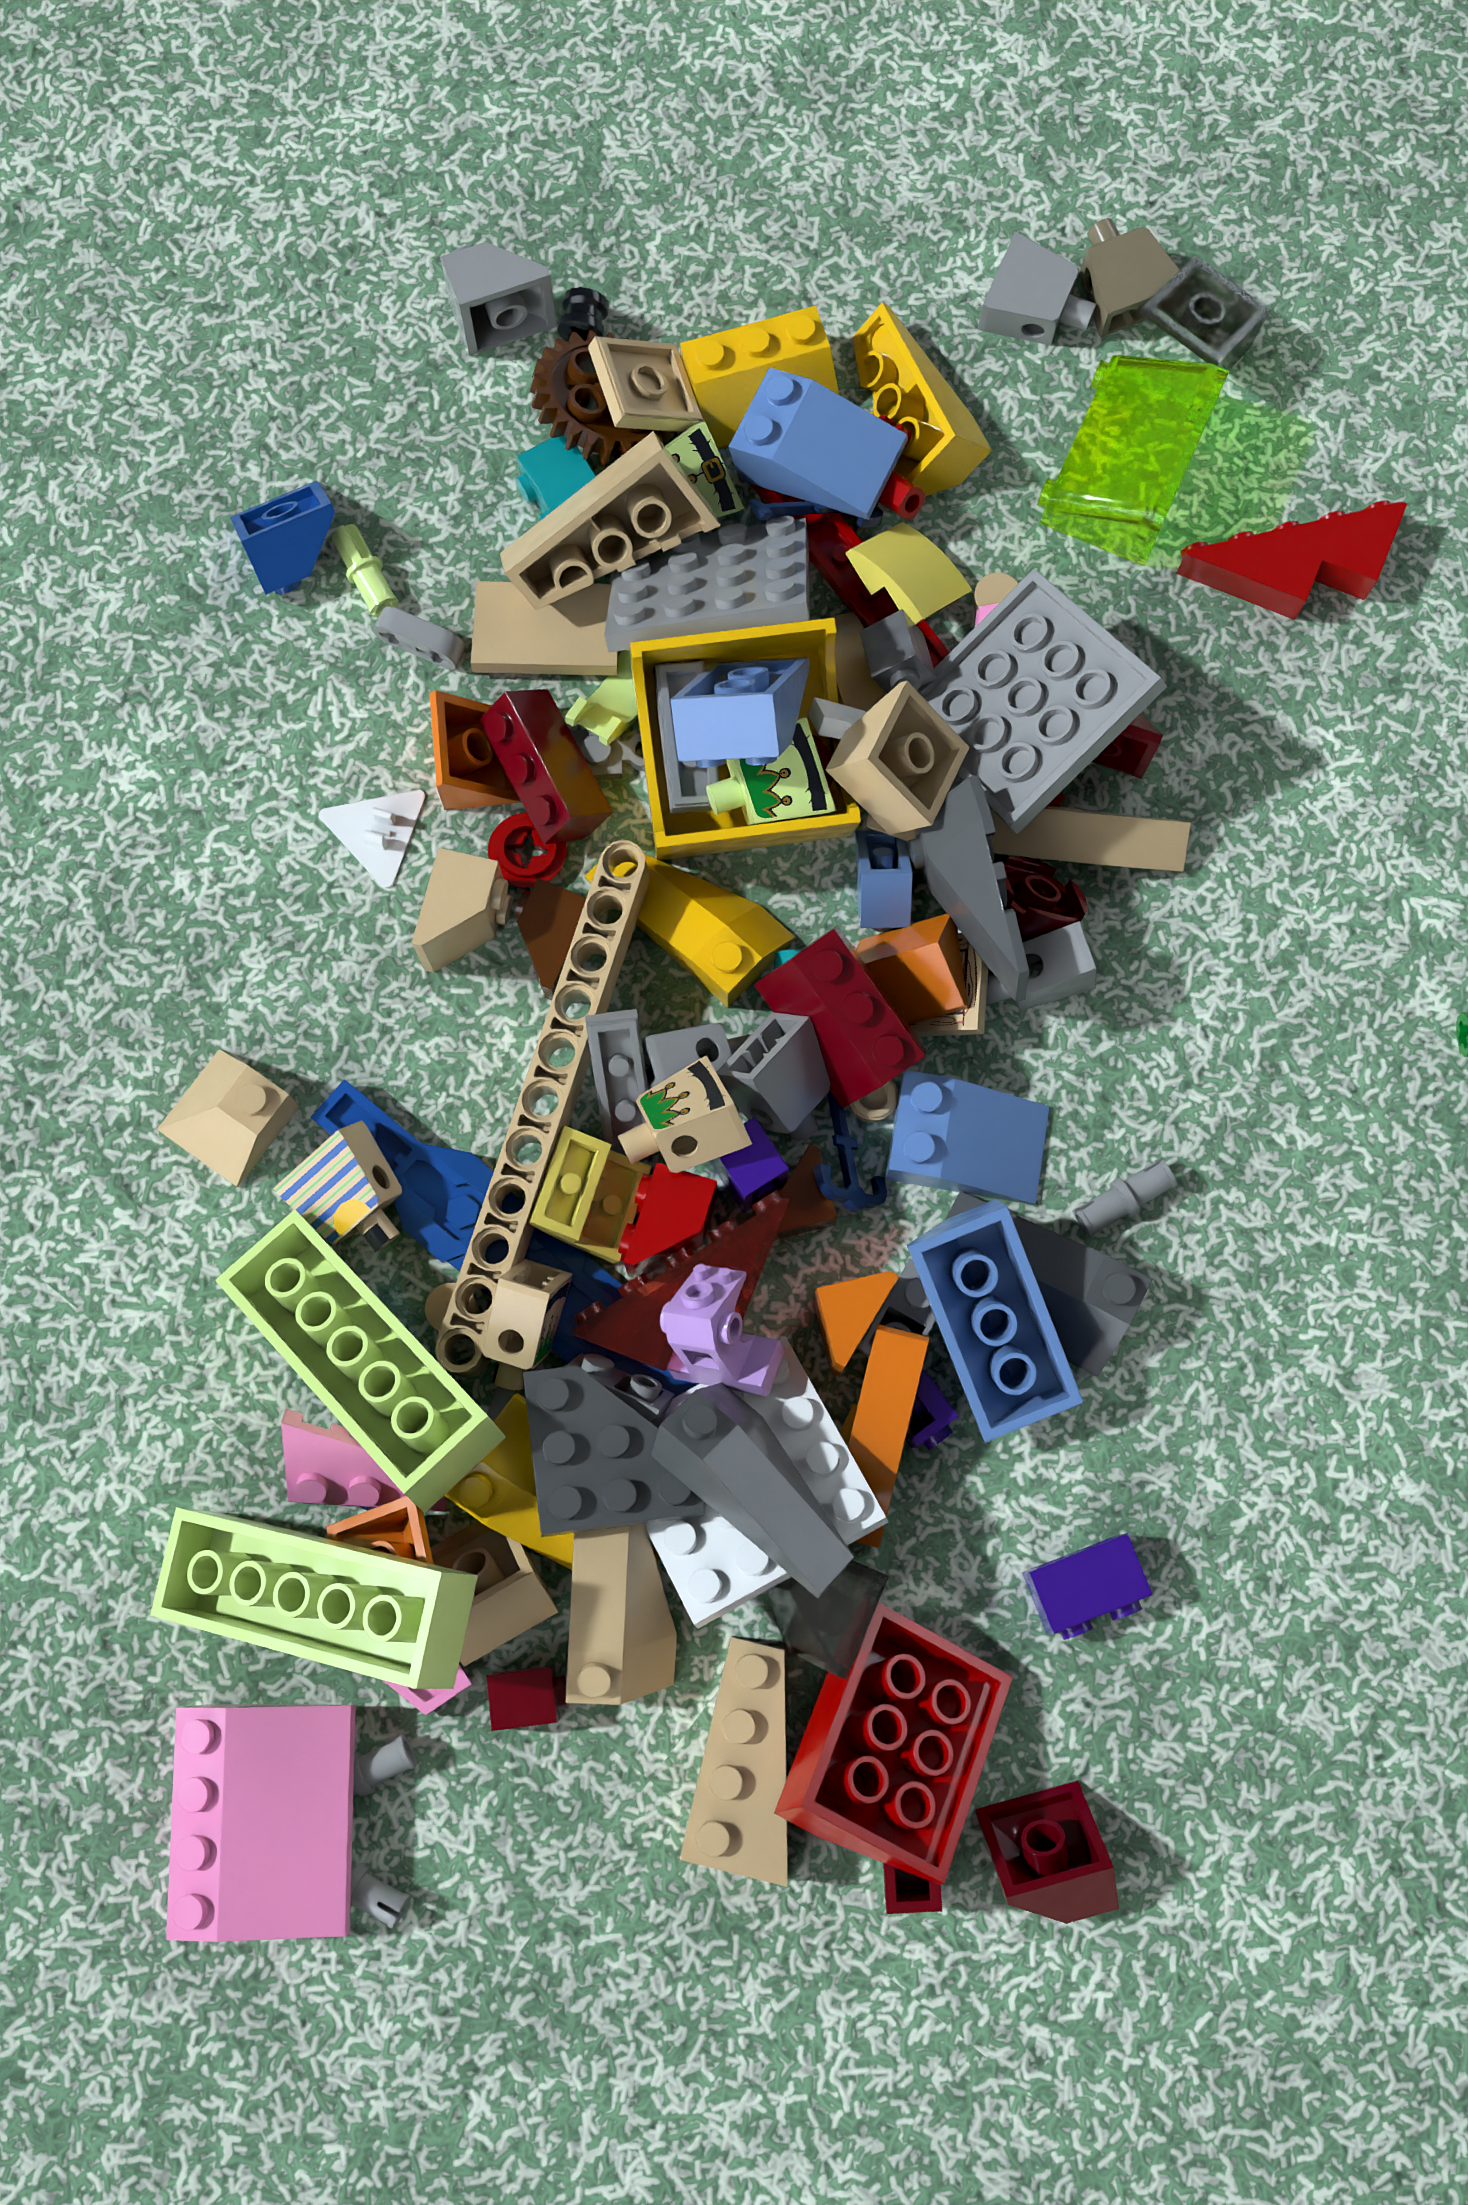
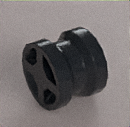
M577 287L567 290L562 301L565 314L560 317L557 327L559 336L566 342H569L571 333L576 332L586 341L589 330H593L598 337H604V326L601 322L605 320L609 311V301L606 297L590 288Z

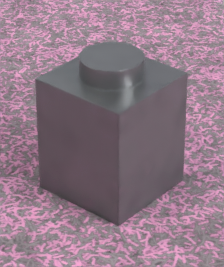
M903 609L859 631L871 677L887 694L900 682L906 680L918 690L920 687L937 679L924 634Z

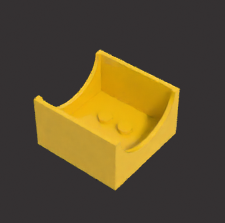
M835 617L630 642L631 668L657 860L849 837L861 823L859 807H857L854 798L834 778L829 790L836 811L823 815L748 826L741 807L717 815L713 811L670 814L653 677L654 665L662 663L704 661L706 669L711 663L809 657L810 669L798 719L807 718L811 733L827 746L831 756H833L841 739L818 735L808 715L814 697L838 703L835 665V639L837 633ZM727 762L718 766L719 781L731 778Z

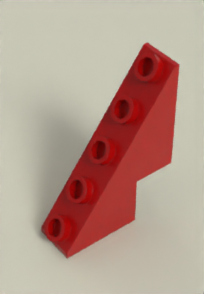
M1383 500L1375 502L1361 511L1345 514L1344 511H1334L1322 516L1319 520L1300 524L1298 521L1285 522L1268 532L1254 534L1252 531H1245L1233 535L1227 541L1210 545L1204 541L1196 542L1181 550L1182 561L1176 574L1293 620L1296 619L1304 606L1314 581L1365 600L1378 581L1407 503L1401 501L1391 504L1390 501Z

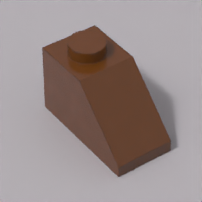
M537 878L532 891L524 890L515 908L514 917L518 918L519 931L544 996L552 1001L586 898Z

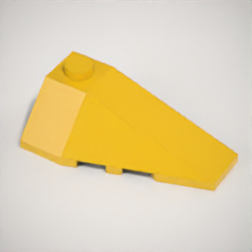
M882 302L852 337L860 386L872 391L874 403L871 414L876 417L883 414L896 423L895 427L900 424L912 433L911 439L903 449L893 471L921 488L925 496L960 485L987 457L992 449L972 414L890 306Z
M644 854L650 873V881L636 925L728 1008L775 960V953L784 950L795 939V936L759 904ZM632 862L621 863L615 868L613 875L624 878L631 876L638 866ZM598 863L584 876L589 883H592Z

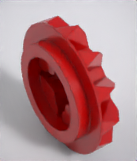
M525 812L506 818L494 829L488 843V858L498 861L503 879L507 880L508 884L524 891L526 888L534 887L537 878L548 882L555 876H560L561 868L567 858L566 842L544 845L528 813ZM528 834H532L531 837L535 849L542 851L543 854L532 856L527 868H524L521 856L513 853V851H515V848H523L525 841H528Z

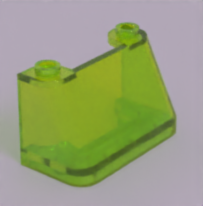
M1113 355L1109 363L1101 360L1090 385V388L1097 391L1056 480L1047 478L1039 496L1037 505L1044 508L1040 524L1145 566L1230 370L1212 363Z

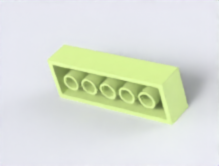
M293 1210L215 1280L397 1487L424 1513L506 1438L488 1415L296 1210Z
M176 1507L150 1616L414 1689H454L478 1575L220 1512Z

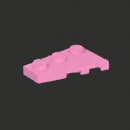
M285 1408L281 1421L288 1502L379 1507L406 1496L358 1441L350 1436V1432L344 1426L332 1423L329 1430L302 1422L304 1414ZM443 1496L429 1510L446 1511L448 1498Z

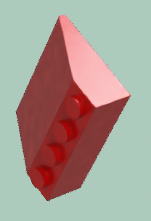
M875 1602L850 1612L774 1814L821 1839L936 1884H944L1013 1677L880 1602Z

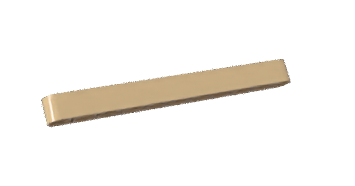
M629 840L612 842L601 854L436 1341L435 1353L438 1362L443 1368L460 1377L471 1378L479 1375L487 1368L491 1360L482 1354L498 1279L525 1258L535 1228L528 1221L561 1128L564 1125L569 1126L591 1060L585 1016L607 1012L649 886L650 873L643 850ZM632 862L638 866L631 876L624 878L613 875L615 868L621 863ZM617 908L622 911V915L615 923L602 924L597 921L600 913L605 909ZM601 954L607 957L604 966L599 970L592 972L582 969L584 960L590 955ZM579 1000L591 1003L590 1010L584 1017L571 1019L566 1016V1011L572 1003ZM564 1047L575 1050L574 1058L568 1065L563 1067L550 1065L551 1056L556 1050ZM554 1095L559 1098L558 1106L551 1114L542 1116L534 1113L535 1104L542 1096ZM529 1143H539L542 1145V1154L536 1162L529 1165L518 1162V1153L523 1146ZM514 1191L524 1192L526 1200L523 1208L514 1214L503 1213L501 1207L505 1196ZM496 1240L508 1241L509 1253L506 1258L497 1264L487 1263L485 1258L487 1247ZM480 1289H489L492 1294V1304L489 1309L481 1314H472L468 1306L472 1294ZM462 1339H472L475 1344V1354L472 1360L467 1364L456 1365L452 1359L453 1347Z

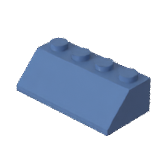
M995 1199L950 1217L907 1244L914 1266L985 1443L1084 1403L1009 1209L1005 1204Z

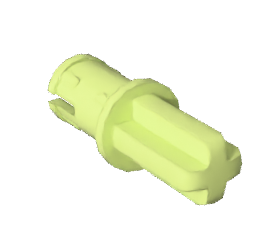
M349 524L336 528V532L332 535V541L348 569L346 573L349 582L357 585L369 607L370 614L377 617L386 606L396 608L399 601L391 591L381 572L383 564L380 558L372 555L358 527L354 524Z

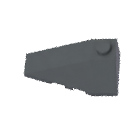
M979 775L966 778L947 793L931 826L916 829V838L908 842L909 855L913 869L922 870L928 890L945 912L950 915L952 921L1010 996L1017 1002L1026 999L1029 968L1015 911L1013 908L1004 910L1007 906L1006 872L1003 862L994 863L993 845L990 836L995 835L996 831Z
M960 1191L946 1219L987 1202ZM1010 1213L1067 1361L1098 1377L1131 1325L1153 1279L1104 1253Z
M722 1382L696 1389L660 1424L651 1456L816 1598L819 1599L853 1561L854 1555L763 1416Z

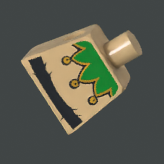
M707 1056L698 1059L639 1095L636 1103L646 1122L618 1136L631 1164L660 1151L670 1172L673 1173L684 1171L752 1144L734 1102Z
M523 1259L499 1277L482 1349V1354L485 1357L497 1360L492 1379L495 1385L509 1390H522L524 1386L523 1372L533 1370L548 1356L572 1280V1273Z

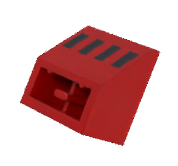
M658 1162L652 1176L643 1174L634 1202L638 1204L636 1212L640 1214L636 1225L626 1224L618 1249V1253L621 1254L620 1261L624 1262L628 1277L639 1279L702 1247L717 1201L716 1180L687 1171L673 1173L670 1172L667 1165Z

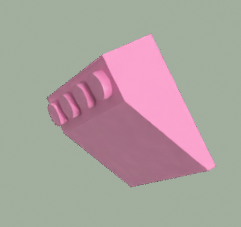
M205 1704L176 1708L166 1940L224 1942L344 1937L350 1935L356 1705Z

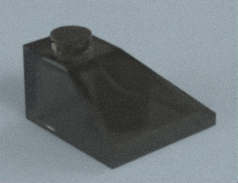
M1195 255L1143 306L1140 314L1225 375L1251 348L1270 309Z
M853 1560L819 1599L793 1577L768 1589L767 1591L785 1650L846 1680L889 1576Z

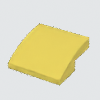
M904 522L855 546L845 553L869 593L873 595L886 588L899 610L903 609L916 625L972 591L952 561L927 537Z
M564 1125L559 1133L528 1223L546 1234L613 1264L620 1262L621 1254L618 1253L620 1241L626 1224H632L638 1206L634 1202L643 1174L649 1175L652 1166L639 1161L631 1164L627 1156L610 1150L612 1144Z

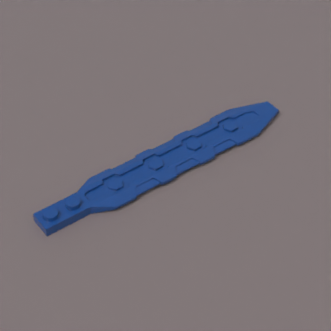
M344 1079L311 1116L312 1120L331 1136L337 1130L361 1120L366 1124L402 1187V1194L394 1200V1204L403 1230L440 1262H448L460 1272L494 1171L471 1152L420 1143ZM510 1192L503 1199L501 1208L505 1214H514L520 1211L525 1203ZM534 1228L524 1259L573 1274L551 1346L553 1352L566 1363L571 1362L581 1353H593L604 1356L614 1363L615 1368L628 1374H642L656 1379L661 1383L663 1389L675 1394L674 1398L699 1384L674 1379L667 1370L674 1350L668 1343L667 1334L661 1329V1311L641 1294L630 1292L587 1256V1252ZM493 1241L486 1249V1262L489 1264L502 1262L509 1253L508 1241ZM480 1289L488 1297L492 1299V1294L489 1289Z

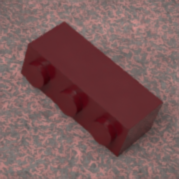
M548 689L505 691L479 719L544 845L586 838L613 813Z

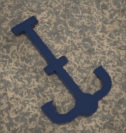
M749 499L750 511L760 520H769L773 516L843 513L810 501L763 504L759 499ZM878 502L869 520L858 517L857 524L861 528L881 525L883 511L878 507Z
M829 1090L827 1097L835 1134L832 1136L833 1145L837 1146L845 1188H838L832 1183L830 1179L832 1167L821 1163L813 1167L817 1186L826 1198L843 1203L850 1212L855 1213L863 1208H875L883 1204L887 1198L885 1178L874 1176V1178L870 1179L873 1195L865 1193L859 1186L852 1151L859 1149L857 1139L850 1138L845 1110Z

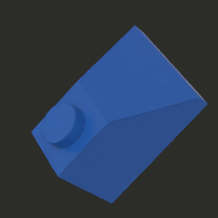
M317 480L230 517L265 595L273 591L276 594L293 591L302 584V579L309 577L312 573L335 514L332 503Z

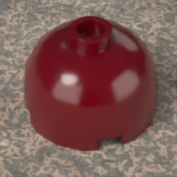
M1008 857L1004 864L1007 877L1005 880L1007 906L1004 910L1013 908L1015 911L1022 943L1067 925L1081 922L1088 911L1087 901L1074 882L1069 880L1067 885L1064 886L1053 878L1057 869L1044 862L1030 857Z

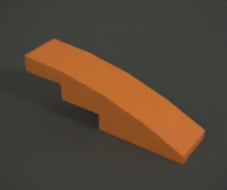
M877 1324L848 1449L887 1518L930 1337ZM885 1525L854 1542L879 1548Z

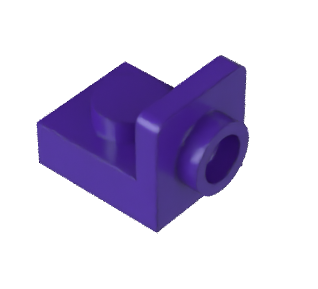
M922 1368L912 1414L916 1418L925 1414L929 1422L905 1440L911 1448H916L923 1443L927 1450H930L953 1433L948 1424L957 1418L958 1415Z

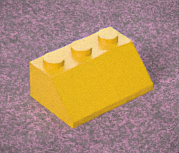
M816 305L680 343V356L703 421L706 422L718 450L729 446L769 367L812 379L839 395L831 347Z

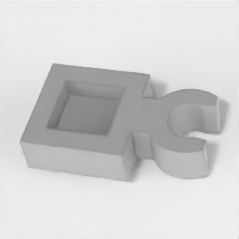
M571 730L596 780L623 779L622 765H631L636 770L645 772L644 760L636 753L637 749L642 746L640 732L625 741H621L619 735L606 746L599 742L598 735L589 730Z

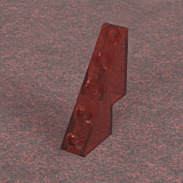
M779 1190L774 1191L752 1205L757 1215L743 1224L738 1225L735 1218L732 1217L707 1233L712 1241L709 1245L696 1253L693 1252L690 1245H687L662 1261L667 1271L650 1281L644 1272L619 1287L618 1290L623 1298L605 1308L601 1301L598 1300L573 1316L578 1326L574 1327L572 1335L665 1372L674 1350L668 1343L667 1334L662 1331L660 1326V1316L664 1305L672 1300L693 1272V1268L698 1264L744 1271L747 1276L735 1306V1312L740 1313L743 1322L790 1199L783 1198Z

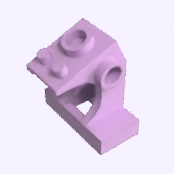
M698 1264L693 1268V1272L672 1300L664 1305L660 1316V1326L662 1331L667 1334L668 1343L674 1350L667 1368L674 1379L709 1386L722 1382L730 1390L768 1397L785 1349L778 1339L741 1333L742 1317L740 1313L735 1312V1306L747 1276L746 1272Z

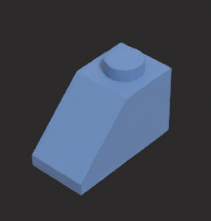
M876 830L855 831L857 905L860 928H871L874 931L887 932L911 926L912 869L906 841Z

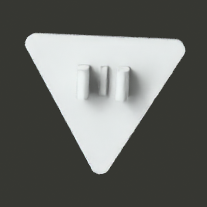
M418 789L324 808L320 811L319 818L383 888H390L393 886L424 803L425 794L422 790Z

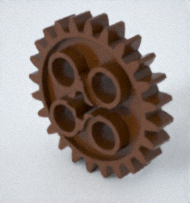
M589 330L586 341L576 332H572L568 343L558 337L553 348L547 346L544 348L542 358L537 360L532 375L533 380L529 392L534 394L531 406L541 410L538 419L540 424H553L549 435L551 438L563 435L567 438L565 445L567 451L578 445L583 448V459L587 460L594 452L599 454L602 465L606 466L610 456L619 459L653 431L664 446L676 436V431L618 428L614 426L588 349L593 338L597 336L593 330ZM608 332L606 337L614 338L613 334Z

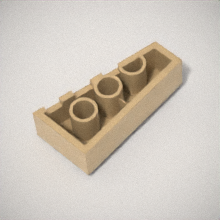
M653 431L500 553L505 575L532 607L537 610L594 584L593 580L616 569L619 573L636 565L635 561L660 549L663 552L682 544V539L702 530L706 533L719 527L720 524L711 506Z
M731 1636L681 1848L680 1860L788 1887L787 1820L774 1814L786 1783L784 1649Z

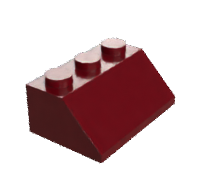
M838 925L754 984L773 1012L810 1017L830 1079V1091L842 1108L882 1087L925 1057V1046Z

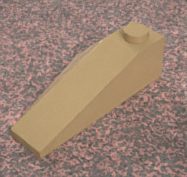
M646 1524L574 1533L566 1703L622 1705L673 1686L677 1630L669 1609L659 1567H657Z

